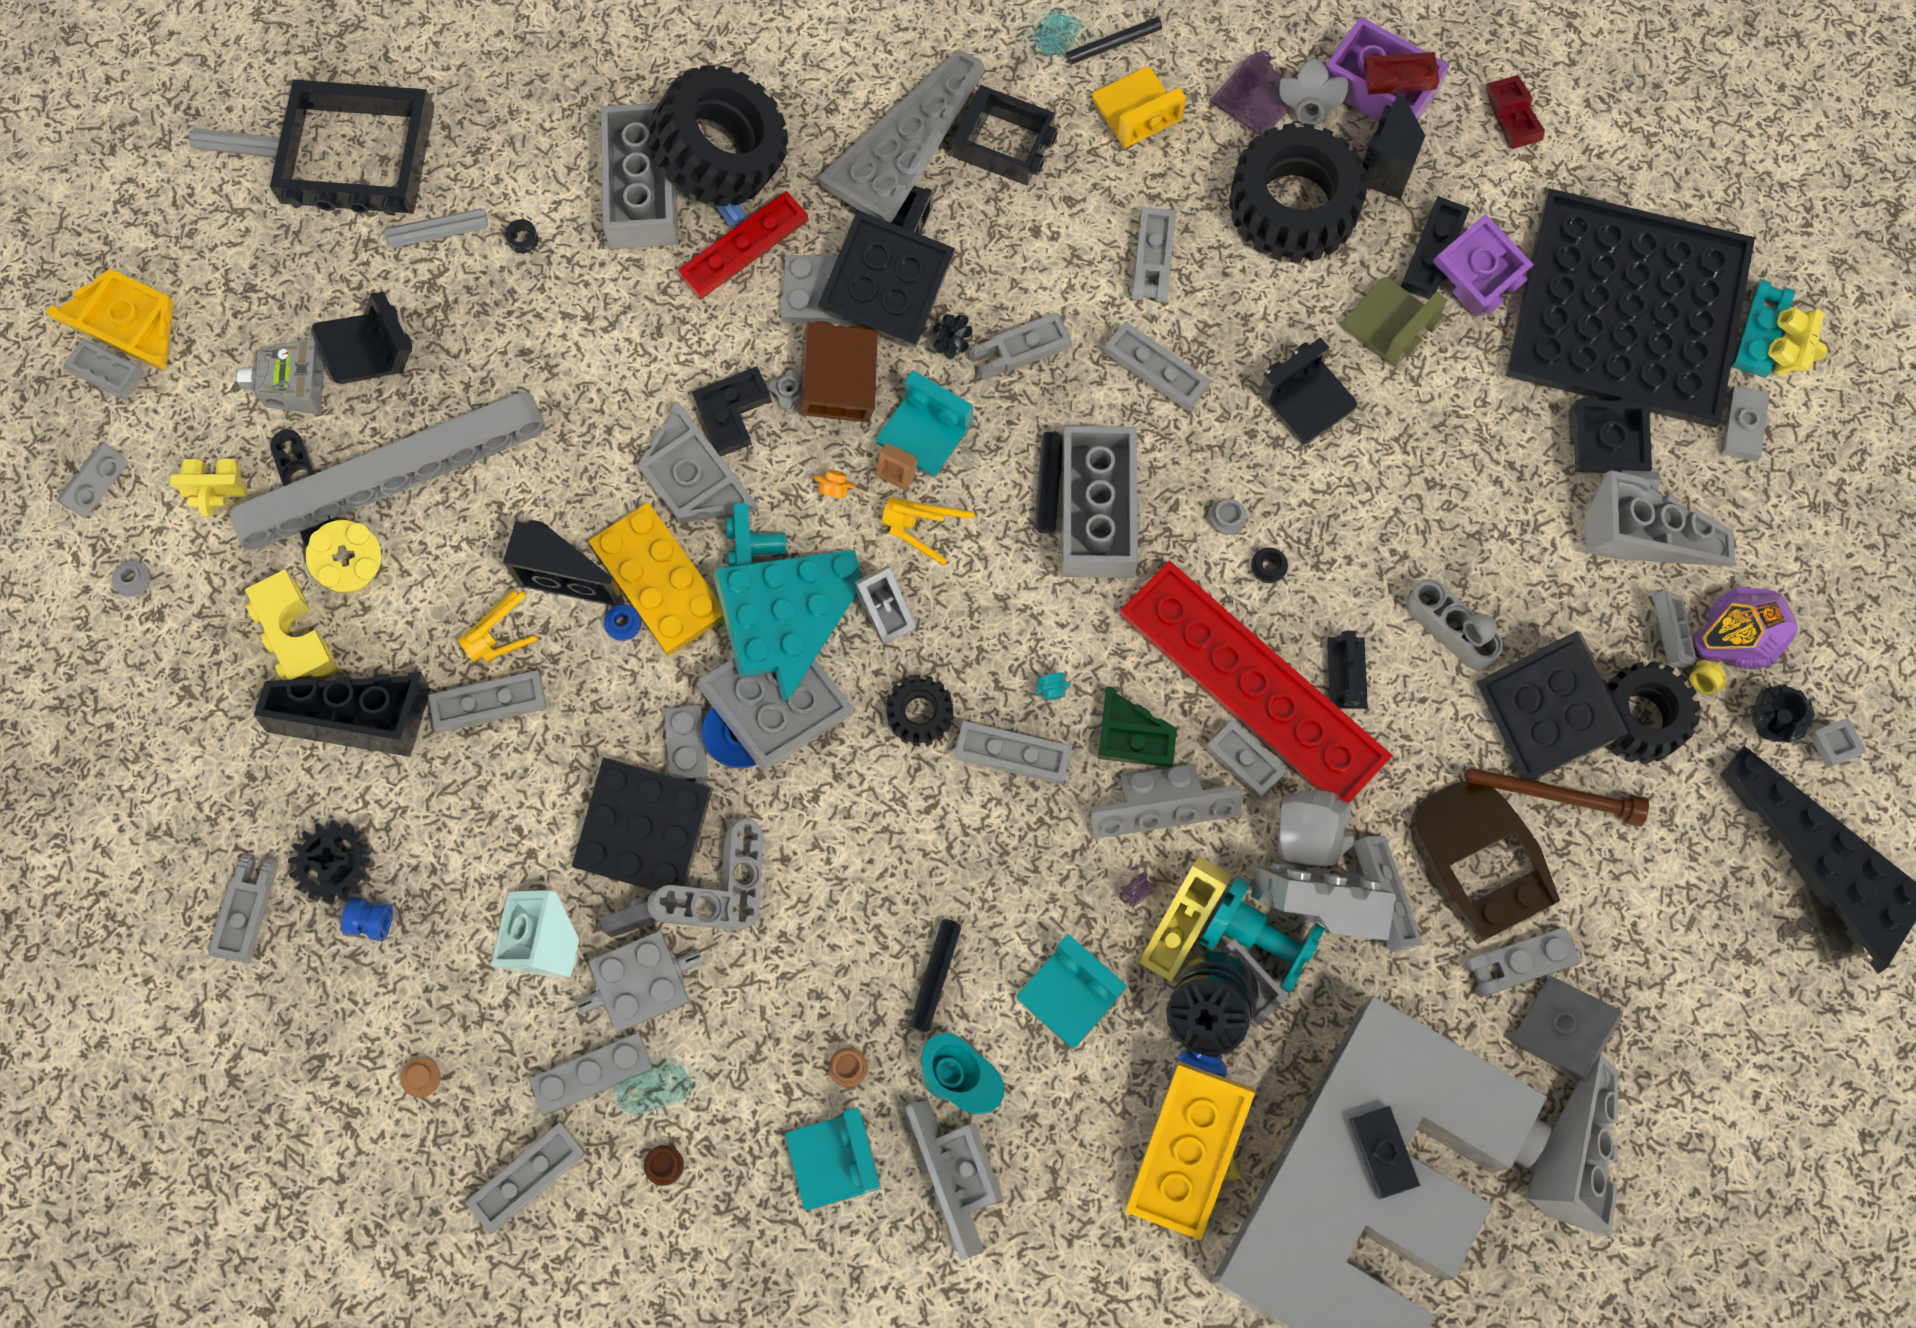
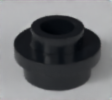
M1275 548L1259 550L1253 556L1251 562L1253 575L1264 583L1280 581L1288 569L1287 558L1281 551ZM1272 562L1276 569L1274 571H1266L1263 568V563Z

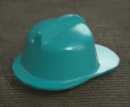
M949 1033L936 1034L926 1042L921 1055L922 1078L925 1087L933 1096L944 1101H951L955 1106L967 1113L978 1115L991 1113L1000 1106L1004 1097V1082L1000 1073L959 1036Z

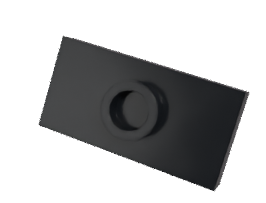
M1390 1106L1349 1119L1379 1200L1420 1186Z

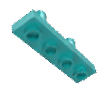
M733 504L732 517L725 518L726 539H733V551L727 552L728 567L752 564L754 555L786 554L785 532L753 533V530H750L748 504Z

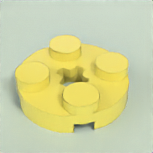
M337 520L323 525L311 535L306 548V564L310 575L318 584L335 593L350 594L364 589L376 577L381 566V549L376 537L365 525L349 520ZM343 547L346 548L347 552H353L355 555L354 558L349 559V565L342 567L340 561L333 560V555L338 554V549Z

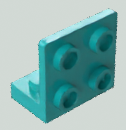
M912 370L905 380L906 397L880 432L876 441L881 447L889 443L917 457L916 467L928 475L936 477L972 426L973 405Z
M1067 934L1057 945L1056 952L1017 994V1000L1071 1049H1074L1121 997L1127 985L1071 935Z
M859 1107L843 1111L844 1116L792 1130L785 1134L805 1210H813L882 1189Z

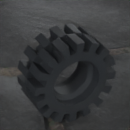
M914 675V680L910 681L907 677L902 679V684L900 686L896 684L892 688V695H888L886 714L893 734L896 737L900 736L902 742L906 744L908 741L913 742V746L920 747V743H926V746L932 745V741L935 739L940 741L943 738L944 732H948L951 728V721H953V701H951L949 690H945L944 684L939 680L937 683L933 682V677L926 676V679H920V675ZM923 698L932 703L935 711L933 717L928 722L917 724L907 718L905 710L912 700Z

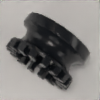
M518 219L511 222L506 228V240L510 248L516 253H530L531 250L534 251L535 247L538 246V234L533 223L530 221ZM517 232H530L526 234L525 241L517 242L514 240L518 238Z

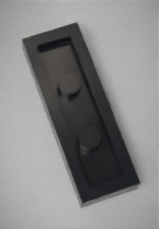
M1437 196L1401 284L1403 289L1428 299L1437 292L1444 273L1434 264L1433 260L1459 237L1469 213V207Z

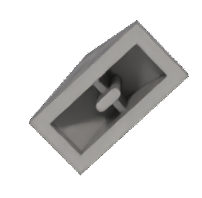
M888 565L855 582L858 600L883 644L916 628Z

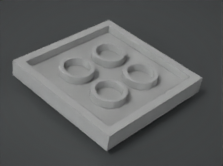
M735 658L701 677L697 683V687L762 772L852 716L854 711L852 705L816 659L788 701H782L775 672L739 678Z

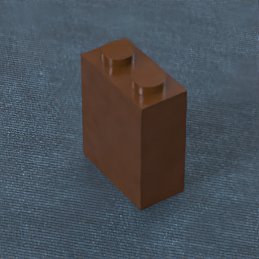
M827 321L807 323L802 338L799 415L856 422L870 421L875 410L878 331L868 330L860 325L850 327L834 326Z

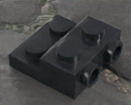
M1594 396L1583 397L1575 401L1569 410L1570 444H1574L1575 472L1607 473L1610 470L1617 472L1622 470H1652L1649 402H1636L1633 398L1603 401Z

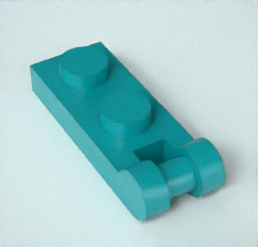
M1763 279L1758 281L1749 305L1732 362V368L1763 378L1770 374L1774 359L1767 355L1770 344L1775 339L1781 338L1783 331L1778 326L1777 320L1781 311L1789 309L1795 295V290L1783 287V289L1773 287L1771 282ZM1765 299L1775 302V309L1764 306Z

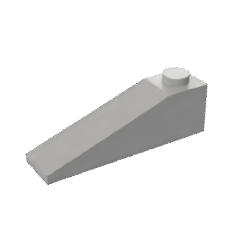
M1612 470L1606 473L1585 517L1586 553L1623 560L1714 566L1735 565L1733 530L1700 511L1693 513L1678 504L1679 499L1670 493L1665 496L1651 488V482L1642 477Z

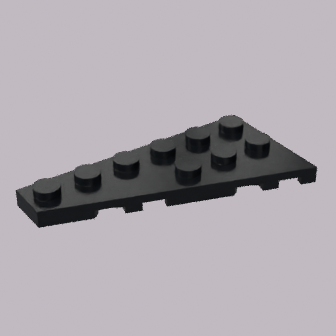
M1744 745L1735 753L1720 775L1749 811L1759 814L1769 827L1766 831L1767 835L1774 843L1779 841L1792 856L1789 860L1790 864L1828 911L1836 912L1849 928L1845 932L1854 945L1858 942L1862 944L1873 958L1869 964L1877 974L1888 968L1916 922V882Z

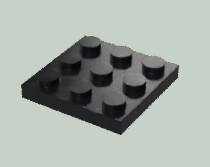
M857 210L818 303V310L853 324L864 326L869 330L878 331L881 335L916 348L955 255V248Z
M1575 631L1476 682L1523 779L1534 781L1632 734L1580 631Z
M603 757L571 867L653 891L666 885L686 887L713 788Z

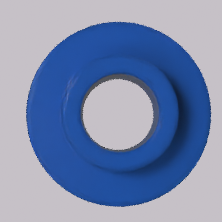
M629 605L613 607L604 619V626L608 635L618 641H627L634 638L641 629V617L637 610ZM627 617L628 623L625 626L619 627L616 625L619 618Z

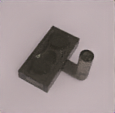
M1809 886L1797 889L1806 916L1785 924L1782 928V933L1785 937L1796 938L1813 934L1823 964L1865 953L1860 942L1854 945L1845 932L1849 928L1836 912L1828 911Z

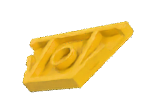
M109 269L96 277L93 283L84 285L74 291L75 298L59 308L52 305L46 310L45 313L57 322L163 372L166 369L174 302L168 295L113 269Z

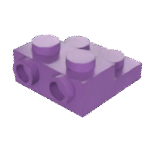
M1487 214L1482 216L1433 260L1434 264L1456 286L1452 293L1475 317L1482 311L1487 315L1491 314L1504 302L1500 295L1507 289L1511 294L1517 291L1528 280L1524 274L1534 265Z

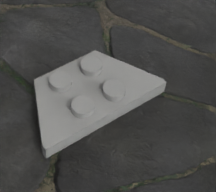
M678 401L674 403L670 409V417L664 427L658 429L653 438L651 448L645 451L638 463V468L677 521L681 524L732 515L733 504H748V512L756 510L757 504L680 403Z

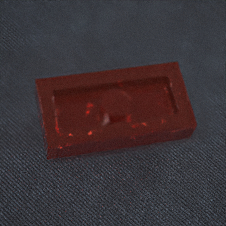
M1435 52L1370 56L1365 58L1363 64L1368 95L1437 90L1440 82Z

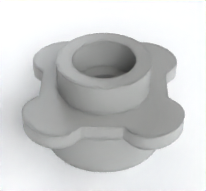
M788 370L782 378L778 380L773 379L769 382V392L776 395L779 406L783 409H790L792 406L799 404L800 374L796 370ZM792 387V391L788 392L786 388Z

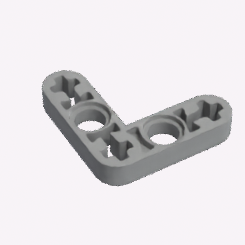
M742 819L730 825L726 830L724 836L721 891L676 885L663 886L653 891L649 896L647 905L650 915L656 921L662 923L734 931L753 925L758 919L760 907L763 832L759 824L751 819ZM743 830L745 835L751 838V841L745 843L744 846L743 839L737 838V833ZM743 851V855L750 854V857H735V854H738ZM737 864L744 865L750 872V879L746 885L739 884L734 878L733 871ZM748 891V895L741 898V894L733 895V892L741 893ZM668 895L670 902L682 903L685 901L684 908L676 907L668 910L666 913V907L660 905V900ZM698 898H705L710 901L712 914L709 918L705 919L697 914L695 904ZM739 904L740 909L746 911L747 914L746 917L740 920L739 915L734 914L732 910L734 907L739 906Z

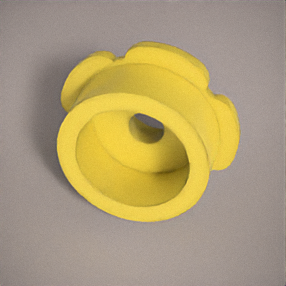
M1701 660L1696 663V666H1693L1689 680L1698 692L1712 695L1717 690H1723L1727 685V681L1724 679L1726 674L1720 664L1714 661Z

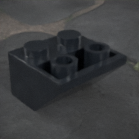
M1397 94L1393 106L1385 105L1378 128L1371 138L1362 164L1366 170L1367 179L1365 184L1367 188L1397 199H1401L1426 136L1404 95Z

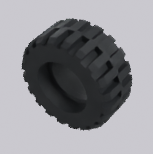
M703 65L700 69L691 68L685 71L682 76H678L653 111V117L649 122V132L651 134L649 137L650 148L652 151H656L654 159L659 168L663 167L665 169V177L671 184L676 182L681 187L679 191L689 196L691 193L697 196V201L705 204L714 201L715 206H727L729 203L731 205H739L745 203L747 199H753L758 195L781 167V163L787 154L786 145L788 144L787 129H783L786 123L782 112L778 113L776 109L778 104L772 96L768 97L765 94V88L759 82L755 84L750 81L749 75L743 72L734 73L732 68L725 66L715 69L714 65ZM696 119H707L724 127L737 142L741 154L729 153L713 145L701 132Z
M1295 123L1284 124L1281 130H1278L1277 127L1270 128L1264 132L1263 138L1256 136L1249 142L1248 148L1242 151L1235 168L1229 197V208L1232 210L1231 218L1234 226H1241L1239 234L1246 242L1252 239L1255 250L1261 254L1267 250L1272 253L1271 258L1281 261L1282 256L1291 257L1290 262L1301 263L1303 257L1308 256L1309 261L1321 259L1323 251L1330 255L1338 250L1340 243H1346L1352 234L1353 228L1356 227L1366 198L1367 185L1365 182L1367 175L1365 168L1359 166L1361 158L1357 151H1349L1350 143L1343 137L1335 138L1333 136L1334 132L1327 128H1323V131L1314 129V124L1304 123L1303 127H1296ZM1283 176L1305 177L1321 187L1327 196L1328 202L1311 210L1292 209L1279 203L1269 192L1267 184Z

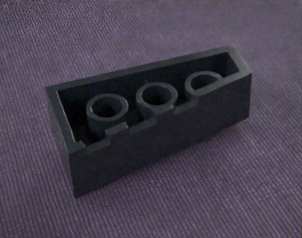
M422 672L408 673V676L391 677L389 674L373 675V678L352 679L351 676H343L329 681H316L315 678L265 681L254 716L266 733L411 757L431 689Z

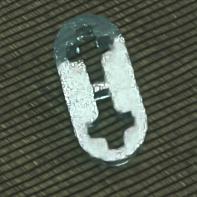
M664 1067L623 1082L617 1092V1102L626 1113L642 1115L685 1100L691 1092L692 1080L689 1074L680 1067ZM674 1074L677 1079H683L684 1084L678 1087L679 1093L673 1095L670 1090L661 1092L657 1090V1087L669 1082L668 1076ZM636 1086L639 1091L651 1089V1095L640 1099L641 1106L635 1107L631 1102L626 1103V1097L631 1095L632 1087Z

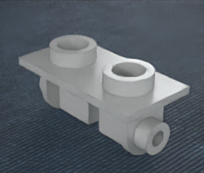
M104 442L98 448L93 447L91 449L92 453L79 468L81 469L80 472L72 477L63 490L58 491L60 496L57 501L66 508H71L84 519H86L129 463Z

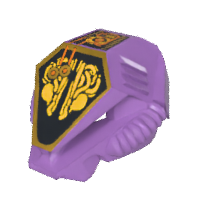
M1735 587L1731 592L1728 591L1727 594H1723V596L1716 600V603L1713 604V607L1708 612V623L1704 628L1697 631L1692 641L1700 658H1704L1707 661L1719 663L1727 660L1728 664H1733L1740 669H1761L1762 667L1772 666L1795 638L1798 625L1782 594L1768 589Z

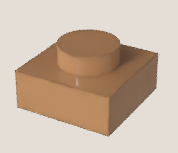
M886 443L880 451L875 475L907 491L913 482L918 458Z

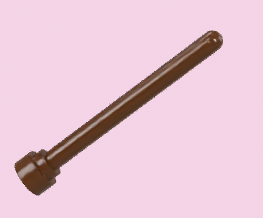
M1469 768L1464 773V778L1469 783L1617 814V817L1623 819L1625 824L1642 827L1649 811L1648 798L1630 794L1628 797L1622 796L1621 799H1615L1475 768Z

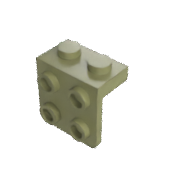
M1384 277L1346 316L1343 326L1352 335L1396 367L1406 355L1411 357L1415 354L1424 341L1422 337L1428 331L1433 333L1446 317L1442 314V311L1448 300L1436 292L1426 304H1423L1393 280Z

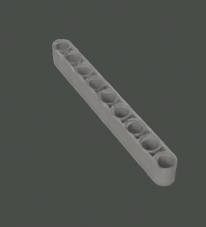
M530 393L514 394L243 502L231 509L229 515L241 546L249 550L258 549L319 525V523L329 519L327 516H330V519L336 518L540 435L545 430L546 424Z

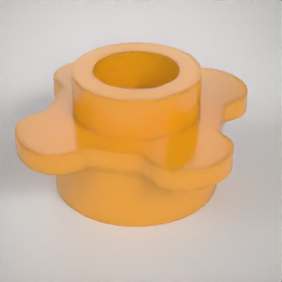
M827 469L825 475L814 474L813 477L814 480L820 481L818 491L831 497L845 498L848 488L855 489L856 487L855 483L846 480L847 474L837 470Z

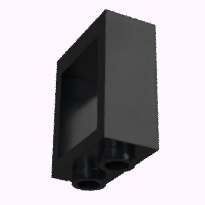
M980 85L953 138V158L1028 186L1033 174L1038 176L1042 170L1045 161L1043 154L1046 147L1052 148L1056 141L1058 128L1055 127V113ZM989 115L1039 134L1025 162L975 143Z

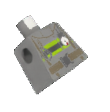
M314 338L261 347L257 354L256 368L238 369L237 381L240 389H254L255 395L265 407L321 414L325 361Z

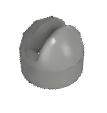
M1482 613L1464 621L1463 631L1473 645L1481 647L1494 638L1497 632V624L1490 615Z

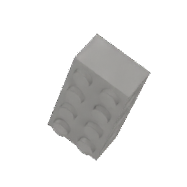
M658 103L601 107L603 230L610 249L679 245L677 183L673 182L671 184L665 177L666 171L663 167L659 168L654 159L656 151L651 150L649 137L651 136L649 122Z
M1064 426L1062 443V577L1135 578L1138 564L1137 427Z

